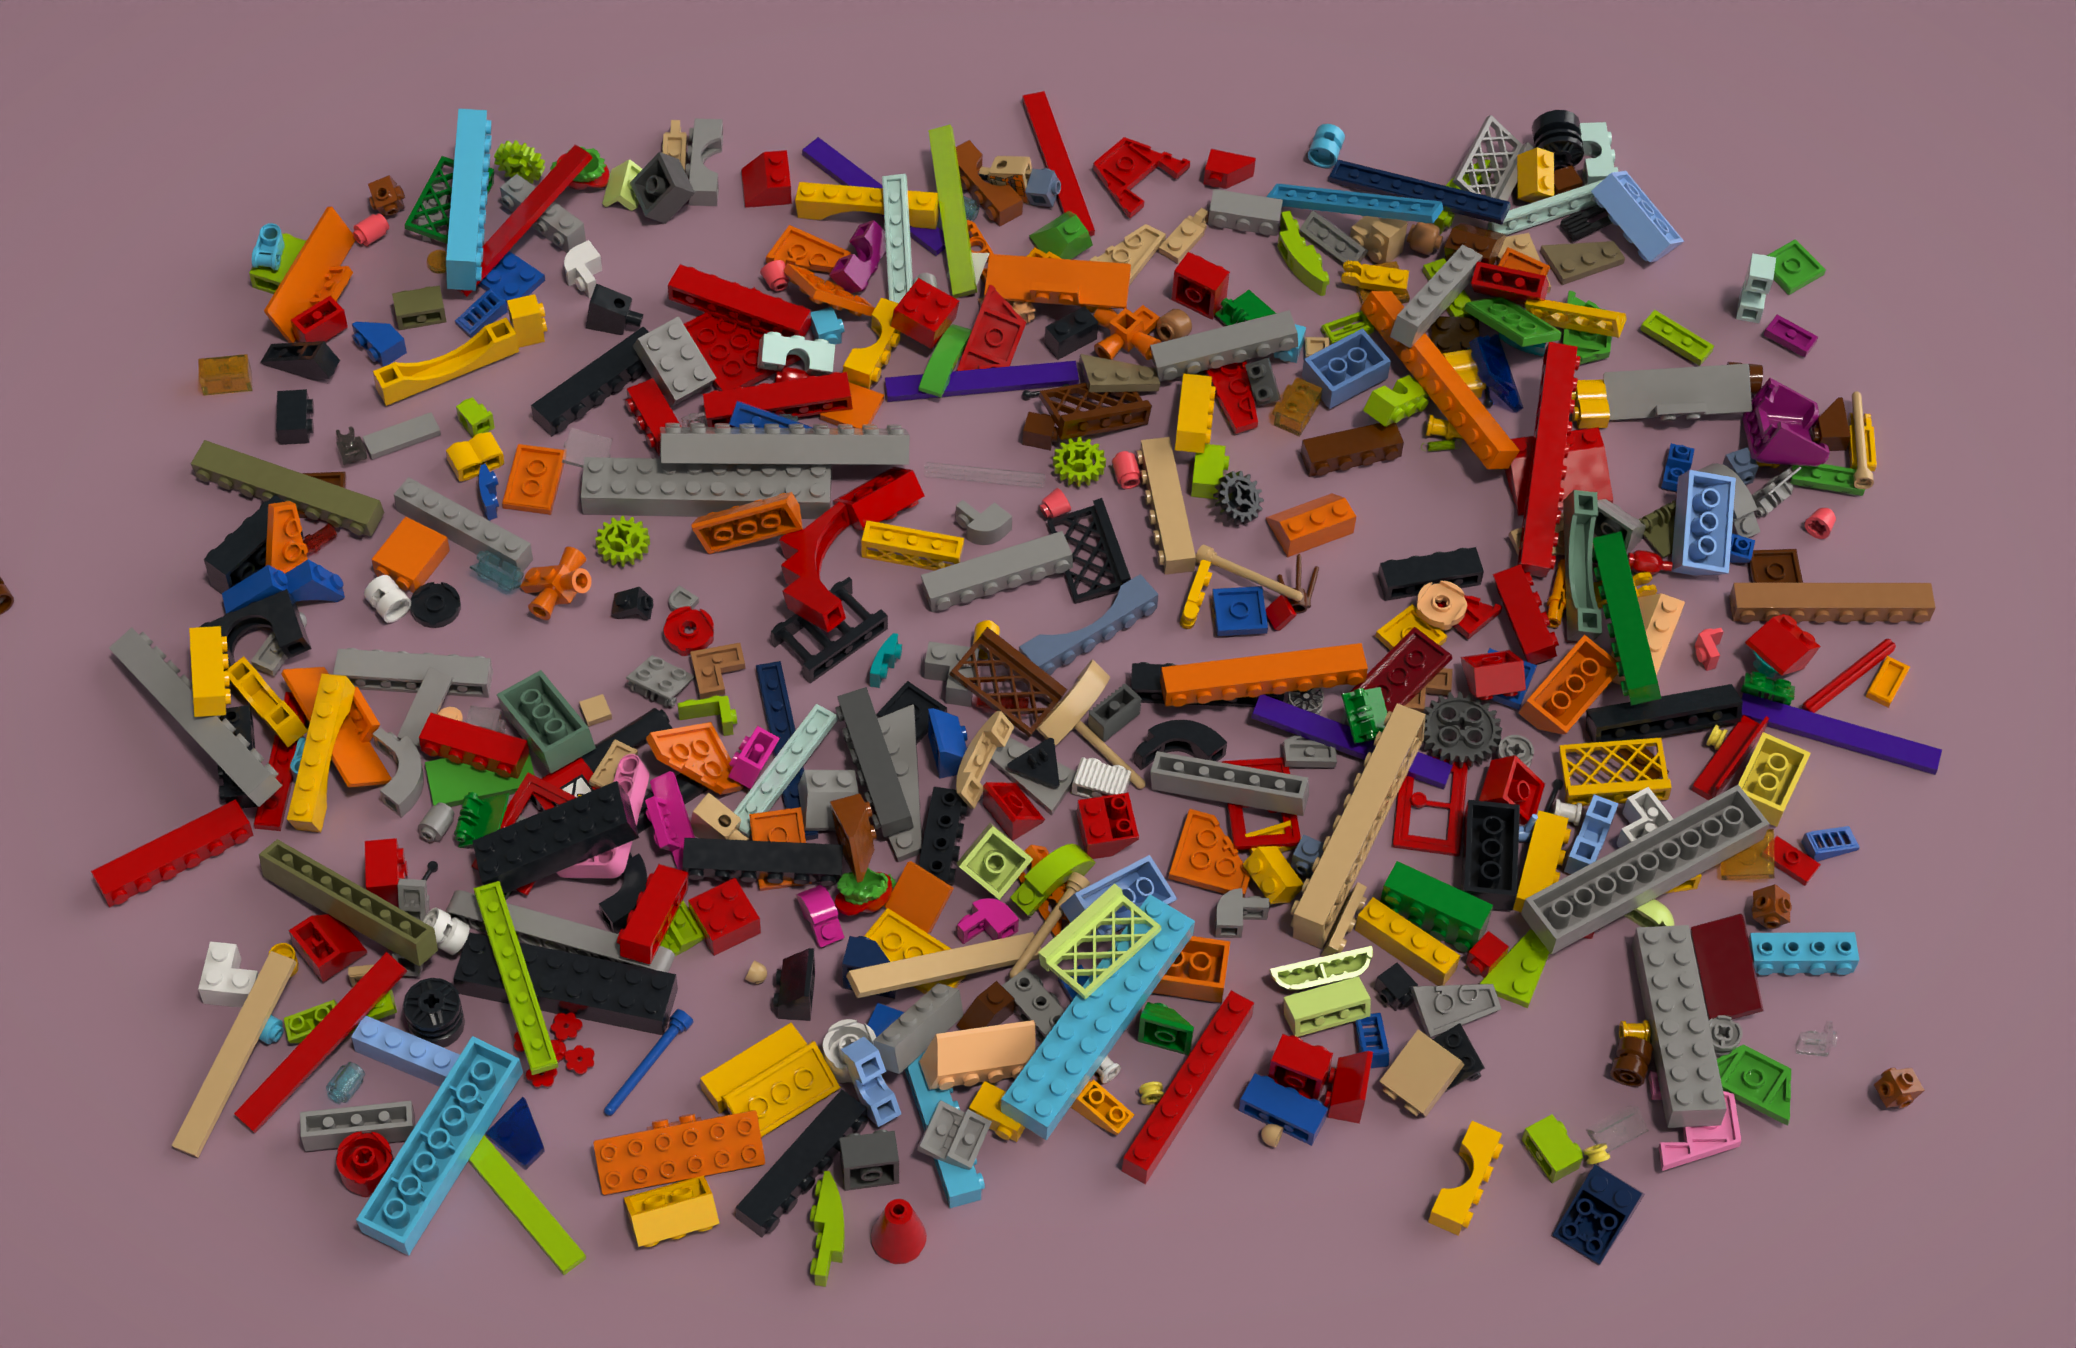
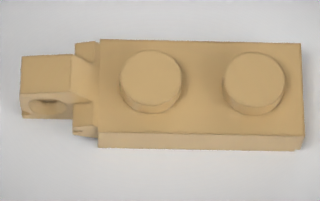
M671 120V131L663 134L662 153L679 159L686 173L687 134L686 132H681L680 120Z
M1201 208L1195 213L1194 217L1189 215L1161 244L1159 253L1178 264L1204 236L1209 212Z

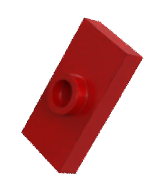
M1778 836L1775 837L1761 857L1804 886L1807 885L1821 865Z

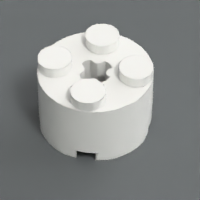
M846 1019L833 1024L828 1029V1033L823 1040V1057L839 1083L852 1082L841 1049L862 1037H865L874 1045L873 1040L876 1038L874 1031L868 1025L858 1023L857 1020Z

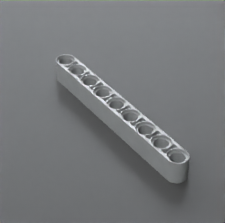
M456 890L445 912L451 918L455 917L468 924L470 929L487 933L475 894ZM507 903L520 943L663 972H669L675 958V954L671 950L662 946L659 947L650 965L621 957L620 945L617 944L619 934Z

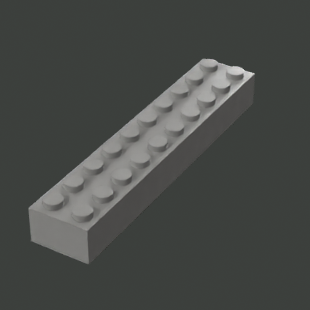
M665 423V427H660L661 463L909 465L910 435L906 429L901 428V425L890 424L887 425V429L877 428V425L864 424L862 428H853L851 424H838V428H828L827 424H813V428H804L803 424H789V428H780L779 424H764V428H755L754 424L742 423L739 424L738 428L730 427V424L716 423L715 427H705L704 423H691L690 427H680V423Z
M584 457L581 489L583 515L700 517L711 512L730 509L733 506H741L756 500H763L782 493L792 492L800 505L801 519H817L831 508L832 471L831 464L661 463V460L656 458Z
M1736 785L1526 898L1521 915L1552 955L1763 840L1770 823L1742 788Z

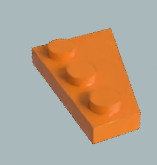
M789 225L767 254L766 263L781 260L784 261L785 265L789 263L809 270L831 273L838 259L851 255V252Z
M291 501L268 504L266 566L270 565L277 570H281L284 574L308 560L306 555L308 549L307 545L303 543L301 536L302 526L297 507Z

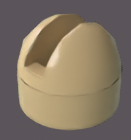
M754 960L745 980L754 984L762 983L767 977L766 967Z
M1276 1124L1266 1125L1261 1132L1263 1141L1267 1145L1276 1148L1281 1139L1283 1127Z

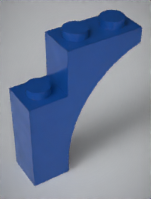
M309 559L285 574L281 570L267 565L222 593L226 614L237 611L252 602L260 601L285 589L289 591L295 601L326 600L339 602L345 598L344 584L341 577Z

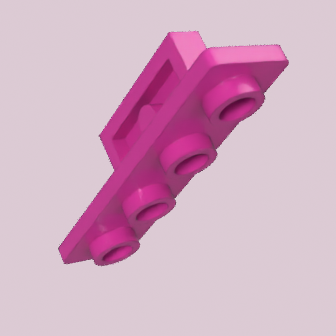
M669 771L650 780L654 796L645 800L648 808L646 809V815L653 824L655 830L653 836L656 844L662 849L671 851L677 869L683 871L684 838H695L675 773Z

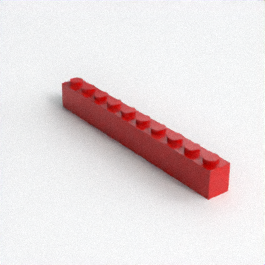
M1549 342L1544 351L1517 565H1522L1525 573L1529 571L1532 576L1546 578L1549 570L1554 569L1556 555H1552L1553 547L1557 546L1559 533L1555 532V527L1559 525L1561 519V510H1558V502H1562L1564 488H1560L1561 480H1565L1567 466L1563 465L1564 458L1568 457L1570 444L1566 443V437L1570 436L1572 430L1569 414H1573L1575 400L1571 399L1572 392H1575L1577 388L1578 378H1574L1575 370L1578 371L1580 356H1577V346Z

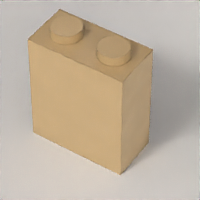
M1418 1029L1379 1082L1384 1086L1382 1091L1390 1098L1396 1100L1399 1097L1406 1102L1404 1108L1415 1116L1421 1113L1426 1117L1463 1068L1464 1064L1460 1059Z

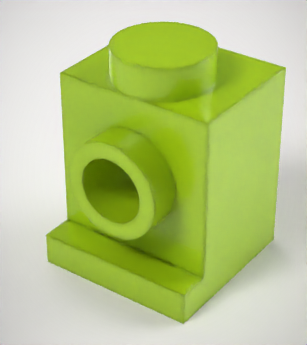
M473 397L465 399L456 406L458 421L472 438L476 434L487 433L495 428L491 411L487 412L485 406L482 403L478 404Z

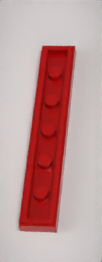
M286 692L284 702L306 727V715L292 692ZM275 734L269 764L279 774L276 779L283 786L257 808L254 820L255 829L281 831L293 782L290 764L295 754L298 740L287 747Z

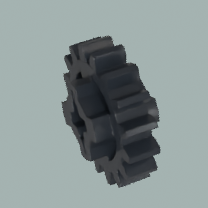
M1232 471L1219 478L1220 483L1214 486L1218 492L1214 493L1213 497L1218 498L1219 501L1215 506L1222 508L1219 514H1226V521L1234 520L1235 525L1240 523L1244 525L1258 517L1257 513L1263 509L1259 504L1264 502V499L1258 495L1262 492V489H1256L1255 487L1257 481L1251 482V475L1243 476L1242 471L1237 473Z

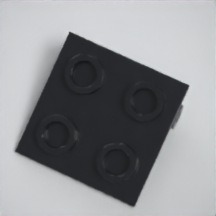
M1461 1023L1432 1039L1464 1064L1446 1091L1468 1078L1475 1081L1482 1076L1480 1072L1485 1067Z

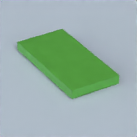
M1494 297L1471 301L1465 304L1466 312L1521 347L1561 339V332L1509 299Z
M530 752L518 779L512 777L505 778L488 770L481 771L464 763H453L447 758L425 762L434 806L437 803H444L449 807L462 805L464 796L468 795V792L477 793L478 799L506 793L515 794L526 774L529 772L534 775Z

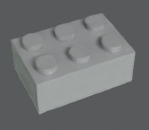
M679 316L639 337L633 345V348L650 376L655 380L670 408L710 387L716 380V376Z

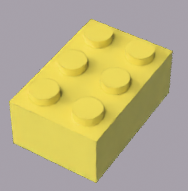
M1763 732L1738 785L1767 821L1777 827L1811 753Z

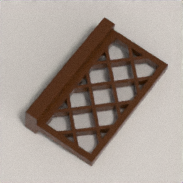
M1086 383L1039 391V398L1058 426L1057 435L1061 440L1147 425L1152 409L1148 400L1143 401L1138 392H1105L1104 395L1089 392ZM1077 393L1082 395L1083 398L1079 399L1077 397L1071 396L1070 394ZM1112 394L1114 396L1120 397L1121 399L1117 401L1115 399L1109 398L1108 395ZM1056 397L1061 399V402L1058 403L1049 398ZM1087 398L1099 401L1098 405L1086 401ZM1125 400H1128V401H1131V402H1133V403H1127V404H1125V403H1123V402H1124ZM1065 402L1077 405L1076 409L1064 405ZM1103 403H1104V404L1110 405V407H1105V408H1104V407H1102V405H1103ZM1083 407L1088 409V411H1080V409ZM1061 411L1067 414L1060 416L1059 412Z
M989 627L983 631L978 640L949 673L951 677L992 709L1002 711L1007 719L1028 737L1034 733L1039 724L1068 690ZM978 647L987 653L988 660L976 661L975 651ZM1002 665L1005 667L1008 676H996L995 666ZM977 666H989L991 677H979ZM961 667H972L974 677L966 678L958 671ZM1015 681H1023L1028 687V692H1016ZM992 682L994 693H985L981 690L980 683ZM997 682H1009L1011 692L999 693ZM1029 697L1031 708L1019 709L1018 698ZM1035 697H1043L1050 703L1047 708H1037ZM1000 698H1012L1014 709L1004 708L1001 705ZM1021 714L1033 715L1034 724L1031 728L1022 722Z

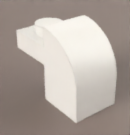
M588 240L573 247L567 253L564 266L567 284L571 286L576 283L578 289L581 292L584 291L588 298H591L596 285V279L593 275L602 271L600 254Z

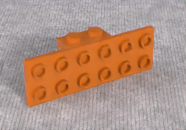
M333 207L326 208L264 309V313L289 343H294L296 340L290 320L328 296H331L337 302L353 274L349 266L340 265L354 244L355 238Z
M990 254L984 297L989 285H993L1006 301L1125 309L1127 308L1131 264Z
M325 667L283 669L282 677L310 722L321 674H329ZM355 687L350 712L345 717L336 737L331 759L348 787L387 784L392 778L370 743L373 733L379 728L380 723L358 687Z
M756 1110L703 1120L701 1117L696 1118L695 1114L679 1116V1121L668 1123V1119L652 1121V1126L647 1127L645 1131L598 1139L593 1142L603 1195L765 1164Z

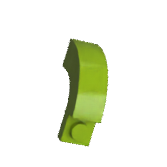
M1064 845L1037 863L1024 876L1026 880L1010 898L1027 915L1032 916L1058 887L1067 882L1072 872L1085 876L1096 862L1078 845Z

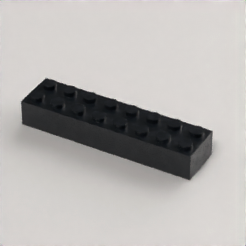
M469 932L453 978L455 988L461 995L509 1004L488 936ZM519 942L541 1011L555 1014L564 1013L565 1015L574 1013L576 1018L662 1036L666 1032L678 991L676 974Z

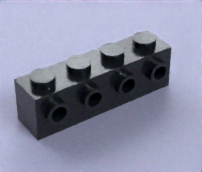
M250 706L226 708V715H221L219 719L223 721L226 718L236 728L233 734L237 736L240 733L250 743L247 749L251 751L255 748V736ZM217 765L219 779H223V785L219 786L221 801H226L227 804L236 799L241 809L258 807L229 775Z
M933 787L919 866L945 883L954 884L956 869L952 868L953 861L958 862L960 846L956 845L957 840L963 838L964 824L961 823L962 816H967L968 805L957 794V790Z

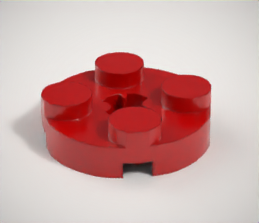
M691 606L680 607L672 611L666 618L667 622L663 630L665 641L679 655L688 656L691 651L706 649L713 643L714 623L711 616L705 610L700 609L698 611L692 609ZM690 626V629L694 627L695 630L693 633L687 634L684 633L685 627Z

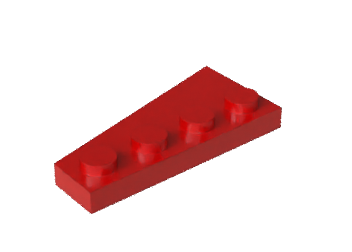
M1246 360L1203 371L1205 376H1212L1211 386L1216 387L1215 395L1235 434L1258 427L1254 397L1252 396L1251 384L1245 367L1247 364Z

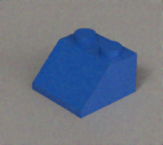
M934 708L928 709V738L939 779L956 776L967 750L965 741L968 740L965 726H960L958 716Z

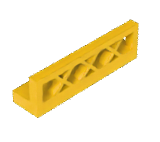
M1527 299L1525 303L1527 311L1551 326L1617 338L1620 337L1627 320L1626 313L1550 300H1545L1544 302Z
M866 521L861 540L862 558L934 571L951 566V564H946L943 561L954 564L960 563L964 546V538L872 521ZM868 547L877 549L879 551L868 550Z

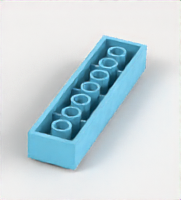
M458 109L446 256L447 289L476 291L477 281H481L482 247L485 238V229L482 228L486 224V210L483 209L487 205L488 168H490L489 153L492 145V135H487L491 134L492 120H487V110Z
M474 1036L471 1037L357 1217L356 1221L362 1233L408 1256L410 1255L522 1075L523 1069L519 1058Z

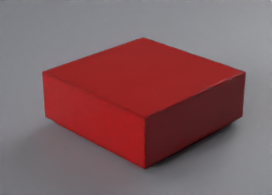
M1280 595L1265 609L1274 629L1279 631L1297 616L1288 598L1284 595Z

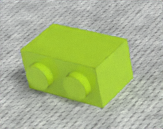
M1205 444L1204 453L1195 452L1191 497L1218 499L1213 497V494L1218 492L1214 486L1220 483L1219 478L1224 476L1223 470L1228 471L1230 456H1225L1226 446Z
M1553 1114L1525 1128L1522 1141L1551 1183L1580 1168L1583 1159L1582 1150L1577 1143L1571 1141L1564 1124L1561 1121H1557Z

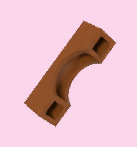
M970 140L958 145L956 153L961 186L972 195L977 205L982 206L988 218L994 220L1000 227L1021 216L1023 213V199L1010 185L998 186L985 182L979 176L983 154Z

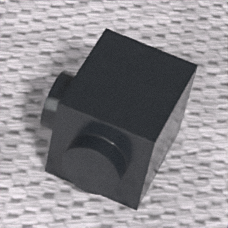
M1397 962L1377 976L1374 989L1379 993V997L1385 1005H1390L1394 1011H1397L1402 1006L1406 1008L1414 1002L1409 986H1418V984Z

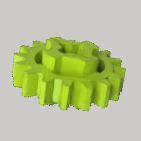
M517 140L513 144L510 141H506L505 144L501 143L494 155V158H496L494 164L499 165V171L506 172L505 177L509 176L512 178L518 174L523 179L533 183L534 180L538 181L545 169V160L540 159L541 153H535V148L528 147L525 142L522 145H519Z
M1078 437L1077 442H1074L1069 438L1067 445L1061 442L1060 449H1055L1053 457L1054 473H1060L1061 481L1068 479V485L1077 482V486L1080 487L1081 482H1085L1089 486L1091 479L1097 482L1099 475L1104 474V467H1106L1104 450H1099L1098 443L1092 446L1091 439L1082 442L1081 437Z
M621 516L620 521H616L612 517L611 524L604 522L603 529L597 530L598 537H595L598 554H602L604 561L611 559V565L613 566L620 562L621 566L624 567L628 561L631 565H634L635 558L643 560V553L649 552L650 536L648 529L643 528L642 521L635 524L634 517H631L629 521H626L624 516Z

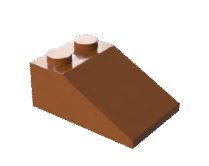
M859 793L830 801L838 845H843V856L857 883L862 882L875 850L873 840L877 839L875 828L869 822V817H872L871 806L869 802H864Z

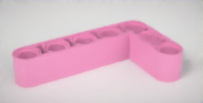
M628 754L619 761L614 782L618 781L629 796L637 826L650 773L637 755ZM632 841L556 873L563 878H616L626 868Z

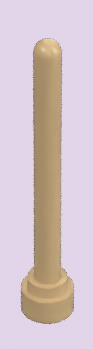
M1855 391L1852 393V407L1858 469L1853 475V480L1856 488L1868 489L1873 486L1874 479L1873 473L1867 467L1862 396L1860 392Z
M1203 544L1200 546L1196 553V563L1200 564L1201 560L1211 562L1210 566H1218L1295 601H1300L1303 598V594L1300 591L1217 556L1214 549Z
M1081 720L1073 727L1111 764L1123 766L1126 770L1131 771L1130 782L1138 789L1145 787V781Z
M1072 872L1067 880L1066 892L1010 971V978H1013L1027 967L1064 912L1060 905L1073 894L1090 885L1088 879L1083 875Z

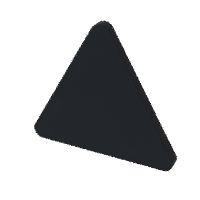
M1048 738L1007 764V769L1053 788H1058L1060 782L1054 739Z

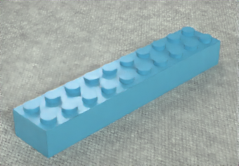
M1151 894L1146 898L1140 909L1156 921L1162 930L1086 1000L1079 994L1075 996L1001 1099V1112L1045 1140L1049 1138L1193 936L1195 921ZM1128 924L1121 934H1131V924ZM1134 924V934H1146L1151 929L1147 924ZM1115 941V951H1127L1131 947V941ZM1103 958L1096 969L1111 966L1112 958ZM1093 975L1083 985L1084 989L1093 982Z

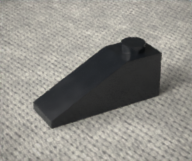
M324 341L271 344L261 360L264 366L308 379H330L340 362L339 358Z

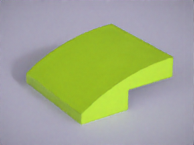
M684 900L660 945L671 950L675 956L695 946L705 937Z

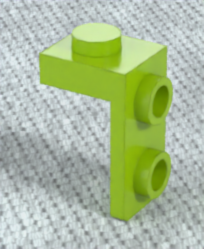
M712 696L701 700L689 699L677 704L679 720L720 715L723 736L734 735L733 725L738 724L735 709H730L728 696Z

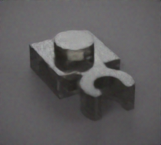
M349 427V433L346 435L341 434L340 430H336V445L343 465L367 459V453L361 437H355L353 427Z

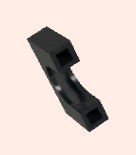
M287 589L260 601L252 602L246 607L229 612L223 617L206 622L200 626H221V637L227 636L228 652L222 653L228 654L229 667L236 663L234 647L238 639L245 632L256 627L272 628L280 649L288 659L312 649L296 601Z

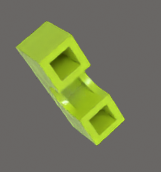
M1407 375L1398 379L1392 390L1385 385L1373 390L1363 411L1386 427L1394 422L1398 423L1401 419L1410 417L1416 412H1422L1429 403L1427 399L1429 395L1416 379Z

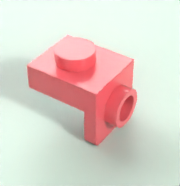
M1709 628L1698 634L1694 647L1697 659L1700 663H1703L1706 671L1715 669L1720 654L1716 645L1720 644L1723 635L1722 628Z

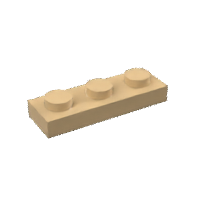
M1358 882L1349 893L1321 956L1333 955L1336 952L1341 953L1347 942L1344 939L1346 931L1349 933L1352 931L1357 921L1353 916L1356 910L1358 912L1361 911L1367 899L1363 896L1367 888L1363 884Z

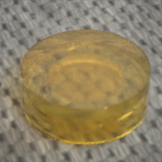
M436 250L428 255L427 263L430 271L436 274L446 272V251Z

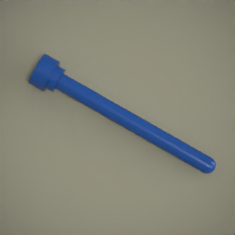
M677 1009L672 1014L669 1023L670 1027L604 1108V1113L607 1116H611L616 1112L676 1035L687 1031L694 1023L693 1019L686 1012Z

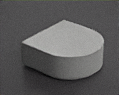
M680 585L669 596V608L671 611L685 606H691L694 609L699 603V597Z

